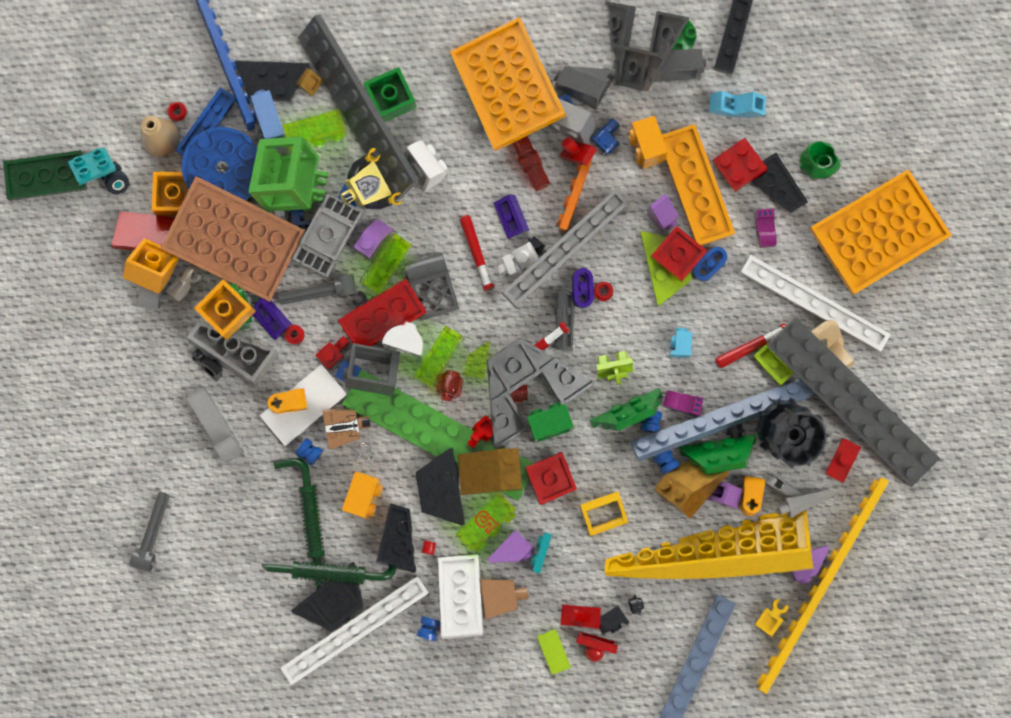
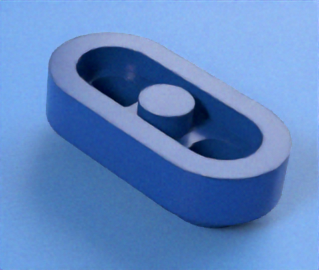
M721 247L710 249L694 267V277L701 282L708 281L726 263L727 252ZM714 255H719V256H720V260H719V261H715V260L713 259V256H714ZM705 269L706 275H701L699 270Z

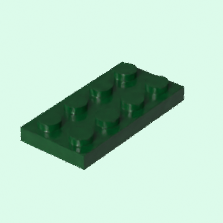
M78 150L3 161L7 200L13 201L87 190V183L78 184L68 161L73 160L75 157L82 156L83 152Z

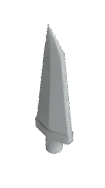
M826 489L785 498V505L777 507V512L779 515L787 513L788 517L792 518L836 495L838 492Z

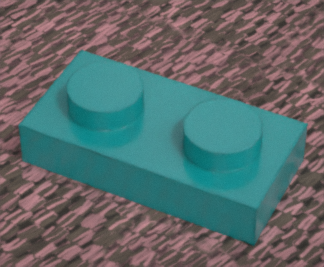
M544 532L543 536L539 535L536 544L539 551L537 556L533 555L530 566L533 567L532 572L538 574L541 572L552 537L550 533Z

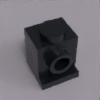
M617 605L600 617L599 630L603 635L609 631L613 634L622 628L621 623L624 622L627 625L630 622Z

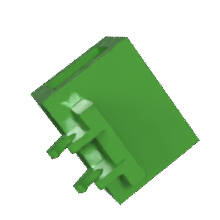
M302 136L260 139L249 193L266 211L313 210L314 203H323L324 197L316 195H325V190L317 189L315 186L327 185V180L319 179V177L327 179L328 173L317 171L319 156ZM293 146L292 154L280 155L274 148Z

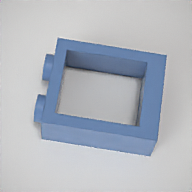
M270 90L255 92L251 96V100L264 139L285 138Z

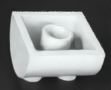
M418 141L408 146L404 155L419 179L417 182L418 186L425 193L442 181L446 176L445 171L447 167L442 160H436L434 157L436 152L431 144L426 146L423 141Z
M405 322L404 325L393 327L384 336L382 344L385 349L399 351L400 354L422 361L424 359L425 346L420 334L417 332L416 325Z

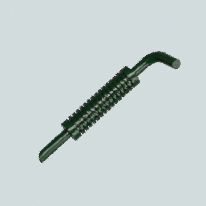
M299 458L274 461L275 469L294 466L298 467L302 473L303 487H299L298 490L299 494H301L299 497L302 498L300 505L303 506L301 513L304 514L302 516L304 520L302 521L305 522L303 524L305 528L303 529L306 530L304 532L306 536L304 537L307 538L305 540L307 542L306 546H308L306 548L308 550L307 558H312L313 564L315 562L318 565V563H321V557L325 556V550L322 549L324 548L322 546L324 542L321 541L323 540L321 538L323 534H320L322 526L319 525L321 524V521H319L321 518L318 517L320 516V513H318L320 510L317 509L319 508V505H317L319 502L316 501L318 500V497H316L318 495L315 493L317 492L316 485H311L309 467L305 461ZM315 579L316 590L319 589V587L323 583V581H320V579L319 581H316Z
M293 561L292 566L261 563L266 572L292 574V579L300 578V580H303L304 578V580H307L308 578V580L312 579V581H315V579L319 581L320 579V581L324 580L325 582L333 580V582L337 581V583L340 581L344 583L345 581V583L349 582V584H352V582L356 584L357 582L359 585H364L365 580H389L395 575L397 568L388 566L385 572L375 573L365 572L366 568L364 566H359V568L355 566L353 568L352 565L351 567L349 565L346 567L342 565L341 567V565L337 566V564H334V566L330 564L329 566L327 563L326 565L325 563H322V565L318 563L317 565L315 562L314 564L312 562L304 564L303 561L301 563L300 561Z

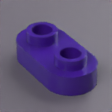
M580 268L572 275V301L576 307L583 309L590 306L594 299L593 275L586 268ZM579 276L584 278V282L579 281ZM579 296L584 297V302L579 300Z

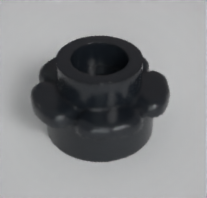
M535 236L531 239L528 238L536 253L538 251L542 253V250L545 248L544 244Z
M741 423L727 428L725 434L730 435V438H737L742 436V432L745 429H743Z
M634 595L628 599L632 614L639 613L641 615V610L644 609L643 600L641 597L637 598Z

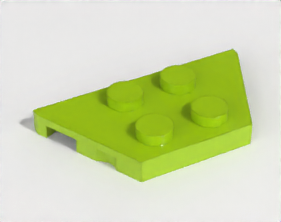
M642 231L640 235L657 306H661L667 299L692 281V275L690 272L680 282L654 261L651 255L666 237Z

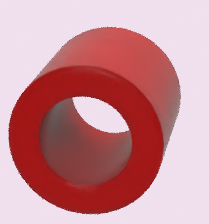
M424 540L421 553L434 555L436 543Z

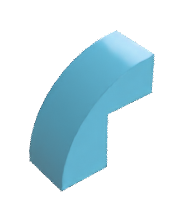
M724 91L710 94L709 113L730 117L765 116L766 96L749 92L735 96Z

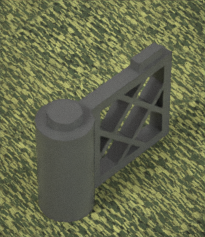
M442 252L404 264L405 268H402L404 279H409L410 285L418 298L424 299L422 304L424 305L425 301H428L436 306L432 314L422 315L421 321L459 310ZM446 277L448 285L444 291L434 287L438 278ZM434 280L432 285L427 283L428 281ZM424 283L430 287L425 297L417 293L415 285ZM432 288L443 293L437 304L427 299ZM448 288L450 290L451 295L446 293ZM444 295L452 298L454 307L446 309L439 305ZM438 307L443 309L441 311L436 312Z

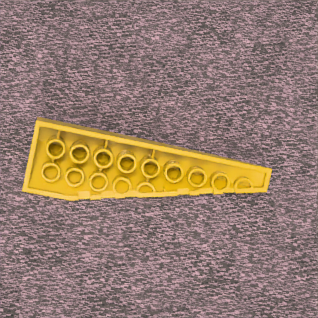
M807 510L792 518H789L787 513L782 515L778 513L759 516L760 520L751 523L750 519L741 521L742 526L735 528L730 527L729 524L722 526L717 533L707 530L679 538L680 543L670 546L669 541L661 543L662 548L655 551L646 547L641 549L637 556H633L632 552L607 558L605 559V576L649 579H705L814 569Z

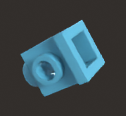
M676 328L675 336H671L670 348H674V350L670 351L669 357H691L693 332H688L687 328Z

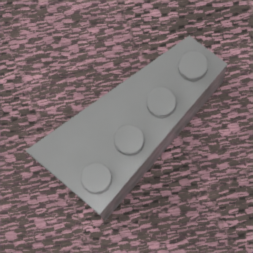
M559 99L567 116L547 127L566 137H570L574 141L589 144L598 128L591 112Z
M200 321L187 336L191 345L212 359L217 360L222 366L253 387L258 384L278 356L277 349L263 346L255 341H249L236 334L226 340L211 325Z

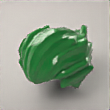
M823 141L811 143L799 156V167L811 180L831 177L838 172L841 164L839 157L834 153V147Z

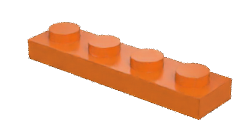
M592 159L587 166L577 165L576 170L579 173L577 178L573 177L570 185V189H573L571 196H566L563 207H566L564 215L560 214L557 225L560 226L559 232L566 234Z

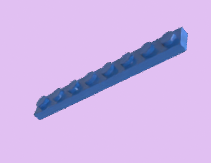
M195 0L247 131L255 129L257 117L254 110H250L248 106L250 100L247 92L243 93L242 79L240 75L236 76L234 71L237 70L234 59H230L228 53H230L228 44L221 39L223 33L220 25L216 26L215 12L213 8L209 9L207 4L210 3L209 0Z

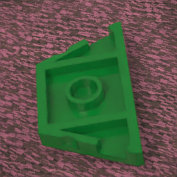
M660 388L642 396L632 397L629 399V402L623 405H615L609 411L589 421L593 428L601 425L602 429L620 431L655 415L660 404L658 398H661L663 395Z
M752 434L737 438H725L679 446V453L681 456L686 455L690 458V463L699 467L700 471L704 474L742 469L747 467L748 458L752 454V447L756 444V435Z

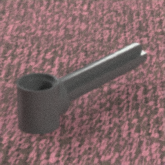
M352 274L336 277L335 283L279 293L278 301L283 305L335 294L339 298H346L347 295H350V297L355 296L357 292L354 276Z
M163 492L158 493L141 547L133 551L129 563L130 567L151 572L153 568L151 565L152 561H155V555L152 553L170 495Z

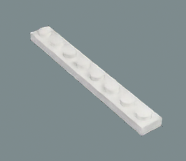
M752 255L749 256L740 272L745 277L821 320L836 321L842 332L878 352L882 351L891 335Z
M418 576L282 666V672L289 683L293 685L429 594L420 578Z

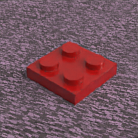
M743 138L712 160L734 192L768 170L746 138Z
M676 226L651 255V258L682 282L707 253V250Z
M563 452L556 453L524 467L539 505L577 490Z

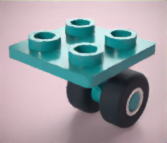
M105 147L95 149L90 153L77 156L73 160L68 161L79 185L101 177L102 180H105L104 184L111 194H121L129 187L127 175L120 171L122 167L117 162L112 161Z

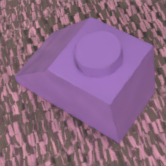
M666 194L650 205L647 215L661 232L666 229L670 231L678 224L676 221L679 215Z
M376 219L364 230L354 245L355 252L372 262L394 229Z
M721 482L707 500L737 509L743 490L731 484Z
M515 530L487 560L490 563L520 562L522 559L526 561L533 554L531 551L533 546Z
M828 545L812 550L814 569L790 571L794 582L799 581L800 584L812 581L811 577L817 575L829 550Z

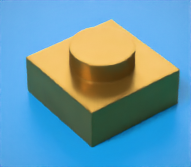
M306 68L296 85L308 95L314 96L324 80L311 69Z

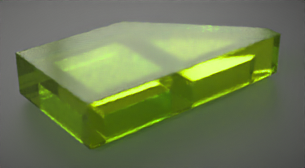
M485 342L467 355L464 376L484 379L490 342Z

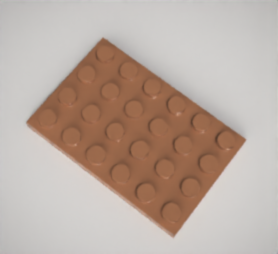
M195 176L160 249L232 284L236 283L239 287L265 300L271 301L305 229Z

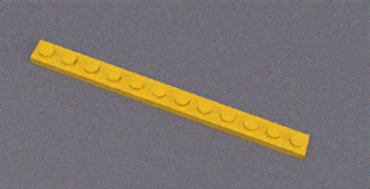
M885 478L874 479L870 484L868 490L871 492L867 498L864 496L858 507L861 508L859 513L851 517L848 523L850 525L848 532L844 531L838 540L841 544L837 550L833 549L829 555V565L827 568L823 567L818 575L820 578L818 584L812 585L808 592L810 597L807 603L803 602L799 607V617L796 621L794 619L791 621L787 629L790 631L788 636L780 640L777 646L779 649L777 655L771 656L767 663L769 668L766 674L762 673L758 678L757 684L759 686L757 689L761 692L768 693L889 483Z

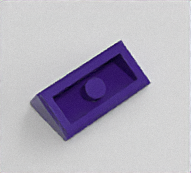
M507 195L493 203L507 239L529 231L516 195Z
M260 298L252 307L256 311L253 316L274 340L279 338L289 326L293 325L272 300L268 301Z

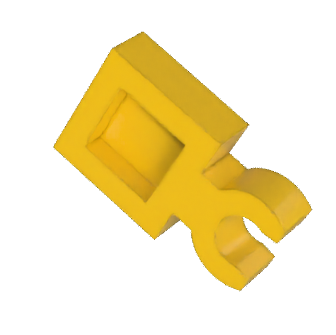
M778 598L773 601L772 610L770 611L768 608H765L754 623L755 626L770 637L773 636L783 622L779 615L785 613L789 607L785 605L783 609H778L777 603L780 601Z

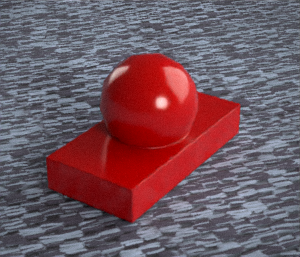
M578 631L576 643L586 646L584 654L589 661H600L605 651L616 654L618 649L617 641Z

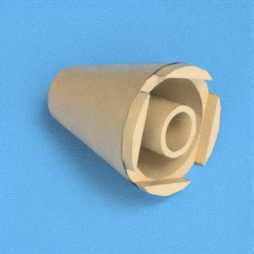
M148 116L143 119L141 123V144L150 155L164 157L178 147L180 133L173 122L155 116Z

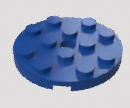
M214 127L201 132L190 141L183 154L182 175L185 184L190 189L195 176L247 200L251 196L249 187L257 146L246 134L233 128ZM221 161L228 164V170L225 173H220L216 169L217 164Z

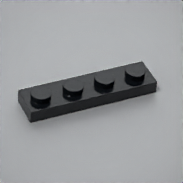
M753 0L732 1L714 66L715 71L733 75Z

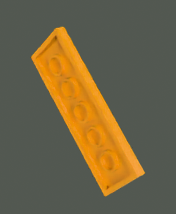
M692 124L663 134L662 137L668 151L665 161L694 240L703 246L735 235L732 222L696 125Z

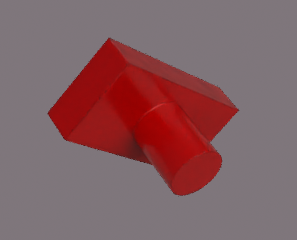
M567 137L562 142L564 149L559 156L566 161L587 166L597 149L592 145L577 142Z
M842 438L825 475L844 483L861 447Z
M562 604L560 625L600 629L601 608Z

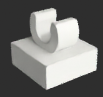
M512 254L502 257L504 264L497 266L499 273H503V275L509 273L510 276H518L523 273Z

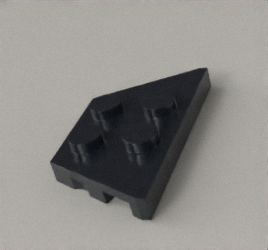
M235 60V65L250 99L257 91L270 90L272 99L276 102H291L297 88H299L296 83L306 68L310 69L311 66L310 63Z
M451 447L415 472L422 513L459 525H465L454 450Z
M352 562L351 564H349V567H351V565H352L353 568H355V566H356V564H355L354 562ZM333 580L331 582L328 581L293 608L291 612L332 631L364 606L360 585L357 582L356 584H353V582L349 584V582L345 583V581L344 583H341V581L339 583L337 581L333 582Z

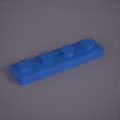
M220 87L175 151L183 156L186 147L195 136L207 129L218 127L235 104L234 96Z

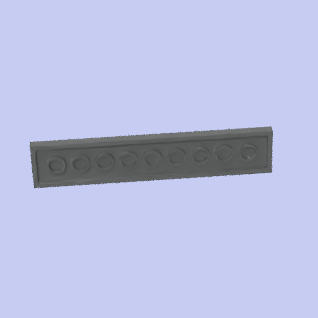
M315 15L298 36V40L321 79L324 80L323 82L328 88L329 93L332 95L367 156L370 149L376 148L371 155L373 157L380 155L379 160L375 164L391 194L401 193L395 196L397 201L419 179L322 16Z
M794 317L766 345L910 487L940 460L797 317Z

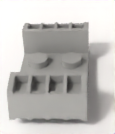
M328 193L292 259L327 278L330 277L336 267V261L354 228L356 229L363 217V211L350 204H345L339 198Z

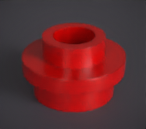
M174 102L169 105L167 114L171 120L179 122L187 116V108L181 102ZM176 109L181 110V113L179 115L174 114V111Z
M604 281L597 283L593 291L595 298L602 302L610 300L613 296L612 285ZM600 289H606L607 294L601 295Z
M291 325L285 330V339L288 343L297 345L304 340L305 332L299 325ZM293 331L298 332V336L296 338L291 337V333Z

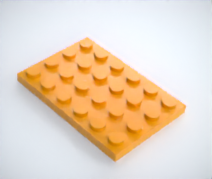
M520 17L450 51L495 151L567 116Z
M909 169L809 228L852 296L952 236Z

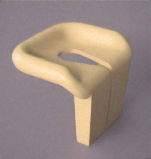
M827 320L811 331L820 341L826 339V347L848 368L855 364L853 358L843 347L844 338L836 321Z

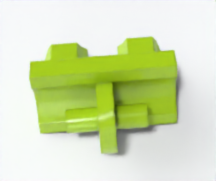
M626 351L616 353L617 361L609 362L608 355L598 356V365H596L598 379L607 378L608 381L615 380L616 385H620V379L627 377V373L633 372L632 357L629 358Z

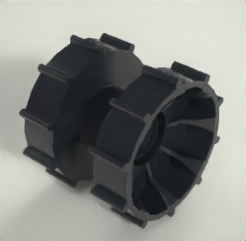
M793 398L780 401L773 399L772 404L763 411H759L760 417L757 428H754L761 442L760 447L764 450H770L772 452L771 455L775 459H781L790 468L803 465L810 467L811 462L816 460L821 454H825L823 450L827 438L830 437L826 433V428L823 424L824 419L819 415L811 413V410L806 406L799 405ZM794 429L793 435L788 436L789 431Z

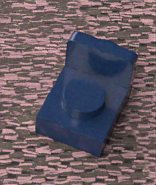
M304 209L291 210L292 224L305 229L306 232L312 221H301L305 219Z

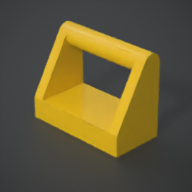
M618 491L579 505L590 536L628 523ZM617 502L622 517L594 527L591 526L587 514L588 511Z

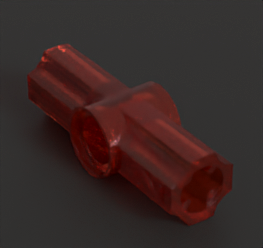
M528 136L512 143L518 155L519 164L523 166L522 170L527 174L535 192L551 185L542 167V160L537 150H534Z

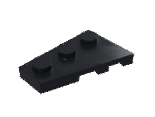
M774 153L763 160L768 170L751 182L790 213L808 203L807 199L778 154Z
M390 503L375 563L415 573L416 564L414 563L410 509Z

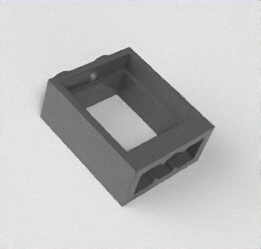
M702 49L671 50L653 82L700 79L701 73H704V67H706V55H702Z
M353 343L351 350H347L345 362H349L348 368L344 367L342 379L346 380L345 388L393 396L400 352ZM355 358L389 364L387 382L352 376Z

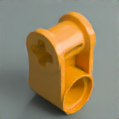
M300 388L273 394L268 399V407L276 414L308 409L305 389ZM277 399L283 402V404L279 405L280 408L278 409L272 406V404L276 403Z
M744 476L740 508L744 515L753 516L761 509L765 479ZM750 501L755 506L752 510H750L749 506H746Z

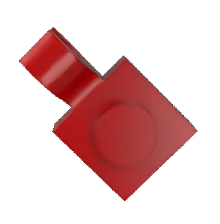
M342 336L335 345L331 342L326 344L316 354V357L330 370L344 357L340 352L350 342L346 337Z
M486 415L472 428L474 433L466 443L472 449L481 439L487 443L493 437L492 422Z

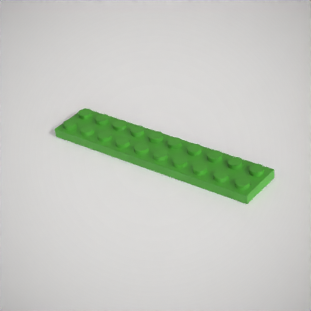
M361 370L359 375L357 376L360 378L382 381L363 370ZM396 388L393 396L350 389L342 403L348 409H356V413L359 415L369 416L370 421L436 457L453 447L456 468L458 469V454L495 450L492 440L486 443L483 439L472 449L466 444L474 433L472 429ZM519 456L522 490L502 492L517 501L529 482L524 467L533 464Z

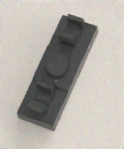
M563 289L558 290V294L552 295V298L558 299V304L552 305V308L557 310L555 319L557 328L561 322H564L570 331L560 335L557 338V343L552 344L550 347L565 352H573L574 303L572 301V292Z

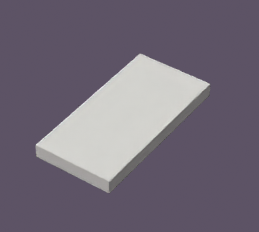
M322 364L291 389H305L308 409L276 414L268 408L260 415L285 447L323 416V409H332L347 396L345 391ZM278 400L272 406L278 409L280 408L279 405L283 404V402Z
M479 555L438 558L441 638L452 639L483 636Z

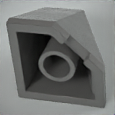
M565 66L562 71L559 70L554 78V81H556L555 88L596 110L615 78L616 71L611 69Z

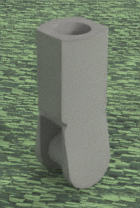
M773 472L770 473L771 476L768 481L765 480L767 486L785 498L802 494V492ZM777 481L782 483L779 489L774 486Z

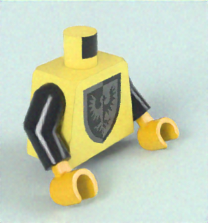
M376 148L370 149L368 156L364 155L352 164L347 174L348 179L345 181L348 190L340 194L345 204L354 200L357 206L363 205L366 209L379 210L392 206V203L394 205L403 203L404 200L400 202L395 200V196L401 193L391 194L375 164L379 160L380 155L373 157L371 153Z

